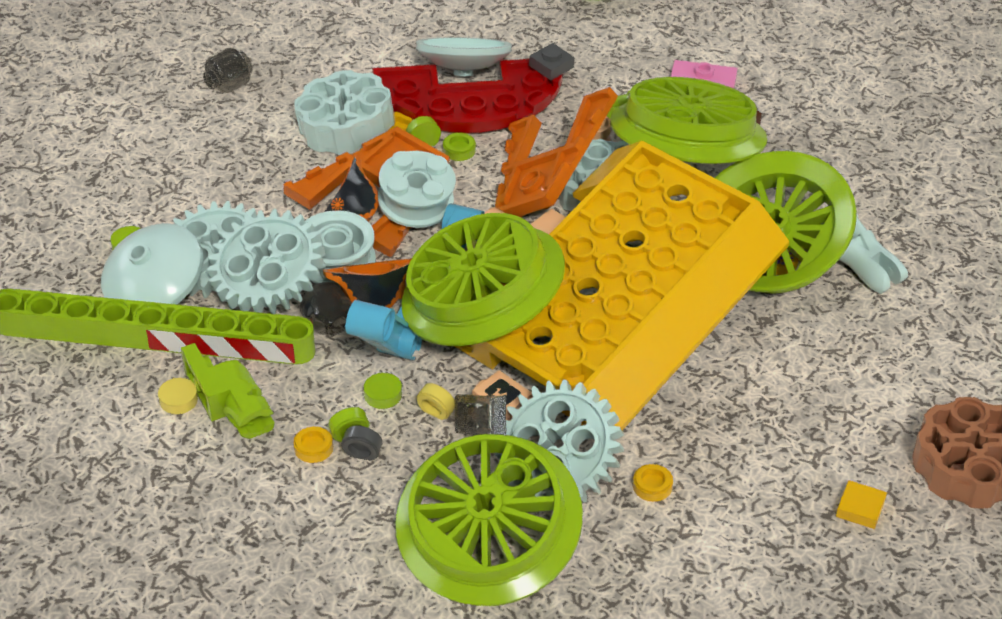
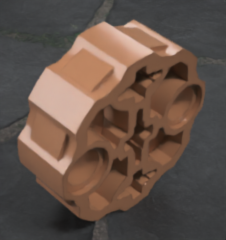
M957 397L951 403L934 405L924 414L912 458L915 471L921 474L928 482L929 490L944 500H956L965 503L970 508H991L994 503L1002 501V405H991L982 402L976 397Z

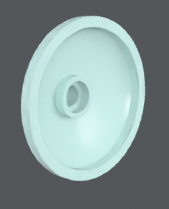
M442 37L416 41V49L422 56L434 64L454 69V75L472 76L473 70L490 67L505 58L512 51V44L494 39Z
M155 224L131 233L114 248L104 265L101 275V289L104 298L166 304L180 303L191 292L201 275L203 268L201 245L189 230L176 224Z

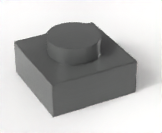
M554 43L529 55V66L549 80H553L574 68L575 57Z

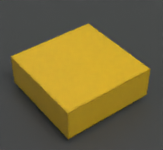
M848 480L837 508L836 517L875 529L886 500L887 492Z

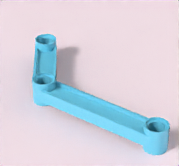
M450 203L443 216L442 229L464 218L484 214L485 212ZM354 300L349 308L345 325L347 334L357 336L377 348L378 352L415 360L416 357L412 356L415 350H420L423 340L408 327L409 323L403 317L402 306L397 315L394 309L360 300Z

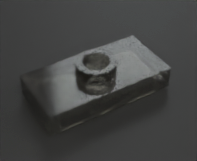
M456 394V433L506 436V396Z

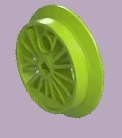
M658 77L641 81L631 88L627 103L616 108L610 119L612 130L626 143L633 144L642 140L685 162L718 164L743 161L761 153L767 144L766 132L756 122L757 107L748 96L729 86L696 78Z
M771 151L759 153L750 159L738 161L715 177V179L760 201L789 240L788 248L781 254L788 274L776 276L777 259L767 270L766 276H761L749 291L774 294L790 292L805 287L820 278L835 265L847 250L857 221L855 199L844 177L823 160L800 152ZM776 187L775 203L769 202L765 189ZM785 188H795L784 206ZM807 191L813 193V195L800 204ZM758 192L760 198L752 196V194ZM824 202L828 205V207L814 211ZM788 250L801 261L796 271Z
M479 214L452 223L431 236L412 257L407 269V285L402 297L403 317L409 323L408 327L414 334L425 341L438 345L467 346L504 336L533 319L556 295L565 273V259L561 247L549 234L533 228L525 219L512 214ZM467 244V251H465L461 246Z
M500 434L474 435L454 441L443 447L415 471L399 500L395 523L396 537L401 555L409 570L423 585L433 592L463 604L500 606L522 600L538 592L553 581L566 567L576 550L583 525L582 501L578 487L569 470L554 454L544 447L515 436ZM490 453H502L495 471L490 475ZM481 454V486H479L466 457ZM458 461L470 487L447 467ZM537 468L542 475L533 478L531 472ZM439 476L456 491L431 483ZM514 480L523 481L518 486H507L508 483ZM552 487L553 496L535 497L536 493ZM424 496L446 502L421 504ZM553 511L551 520L525 512ZM431 518H442L433 523L430 520H428ZM515 524L543 532L544 534L535 542ZM504 530L527 551L514 559L502 531ZM480 535L482 565L472 557ZM491 536L495 537L506 563L491 566ZM465 538L462 547H460L458 544Z

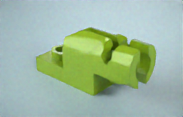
M195 343L181 347L184 372L188 379L195 384L197 395L211 421L227 417L237 428L240 435L247 439L270 432L274 428L275 422L271 417L274 413L265 397L261 396V389L243 364L238 360H230L213 366L208 355L202 356Z

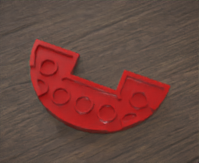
M529 59L501 60V80L445 84L438 83L436 64L372 68L373 74L382 78L384 87L390 89L394 112L397 111L412 119L421 116L431 117L436 121L441 131L455 133H480L508 128L509 124L531 115L536 116L555 99L563 80V74L553 80H549L529 66Z

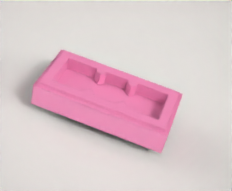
M674 60L671 77L702 79L735 88L738 68L712 65L706 62L696 63Z

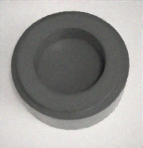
M351 426L347 428L341 442L342 449L347 455L369 461L379 456L383 440L377 432L364 426Z

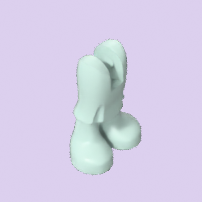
M857 214L852 240L839 260L852 268L869 288L882 294L890 288V281L895 285L903 282L908 277V271L895 255L876 240L873 232L864 227Z

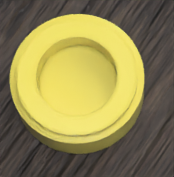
M186 378L170 379L164 382L158 390L161 408L171 414L186 413L192 410L198 401L195 384Z
M433 383L425 384L416 397L419 407L425 413L441 420L448 419L456 408V402L452 395L441 386Z

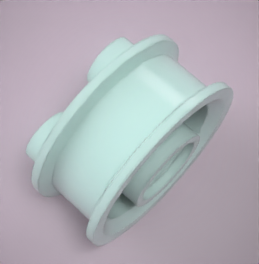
M425 151L396 152L382 165L379 172V207L390 220L406 227L422 228L443 221L447 206L450 203L454 204L455 173L447 160L442 156Z
M335 210L316 214L305 221L306 223H313L315 231H318L326 252V255L323 257L326 267L318 269L322 278L318 281L310 280L312 283L325 287H341L335 281L327 279L323 275V270L376 262L375 250L373 248L374 230L371 224L362 216L348 211Z

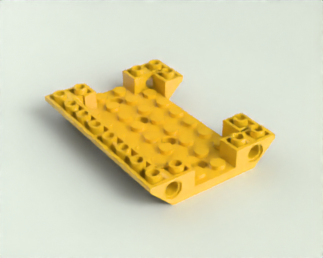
M642 140L616 149L573 192V197L581 202L549 234L561 247L565 259L563 281L550 303L529 322L504 336L479 344L455 346L492 370L503 360L545 387L547 381H551L556 390H559L563 379H565L571 385L572 391L579 382L585 386L586 394L594 388L600 395L599 401L607 399L612 406L609 412H615L620 419L613 426L620 427L622 431L789 246L788 238L760 201ZM681 194L687 197L681 201L670 199L671 196H679ZM640 240L643 242V244L638 247H629L625 245L628 241L633 242ZM594 287L598 289V291L592 295H583L580 293V291L583 288L588 289ZM548 336L551 338L544 345H537L532 342L536 337ZM569 410L562 411L566 416H570ZM582 421L581 425H586L587 421Z

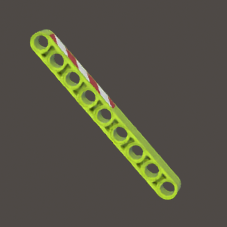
M11 288L0 290V334L5 336L181 353V347L195 343L201 355L286 364H304L315 356L313 324L307 318L300 316Z

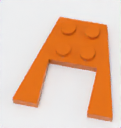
M611 87L583 97L566 144L562 147L528 158L541 127V121L535 115H531L509 124L508 129L512 132V138L506 140L505 151L509 156L508 162L502 163L501 172L505 175L504 184L501 183L498 186L495 208L507 214L523 217L526 214L554 206L618 97Z
M397 126L363 143L361 150L353 154L345 152L336 157L335 163L323 169L317 166L305 173L306 177L295 183L291 181L284 183V194L311 210L343 182L355 155L361 159L362 169L367 178L378 187H380L379 172L382 165L396 152L425 151L444 157L448 163L450 157ZM383 215L372 225L375 236L373 248L392 257L411 227L397 224Z

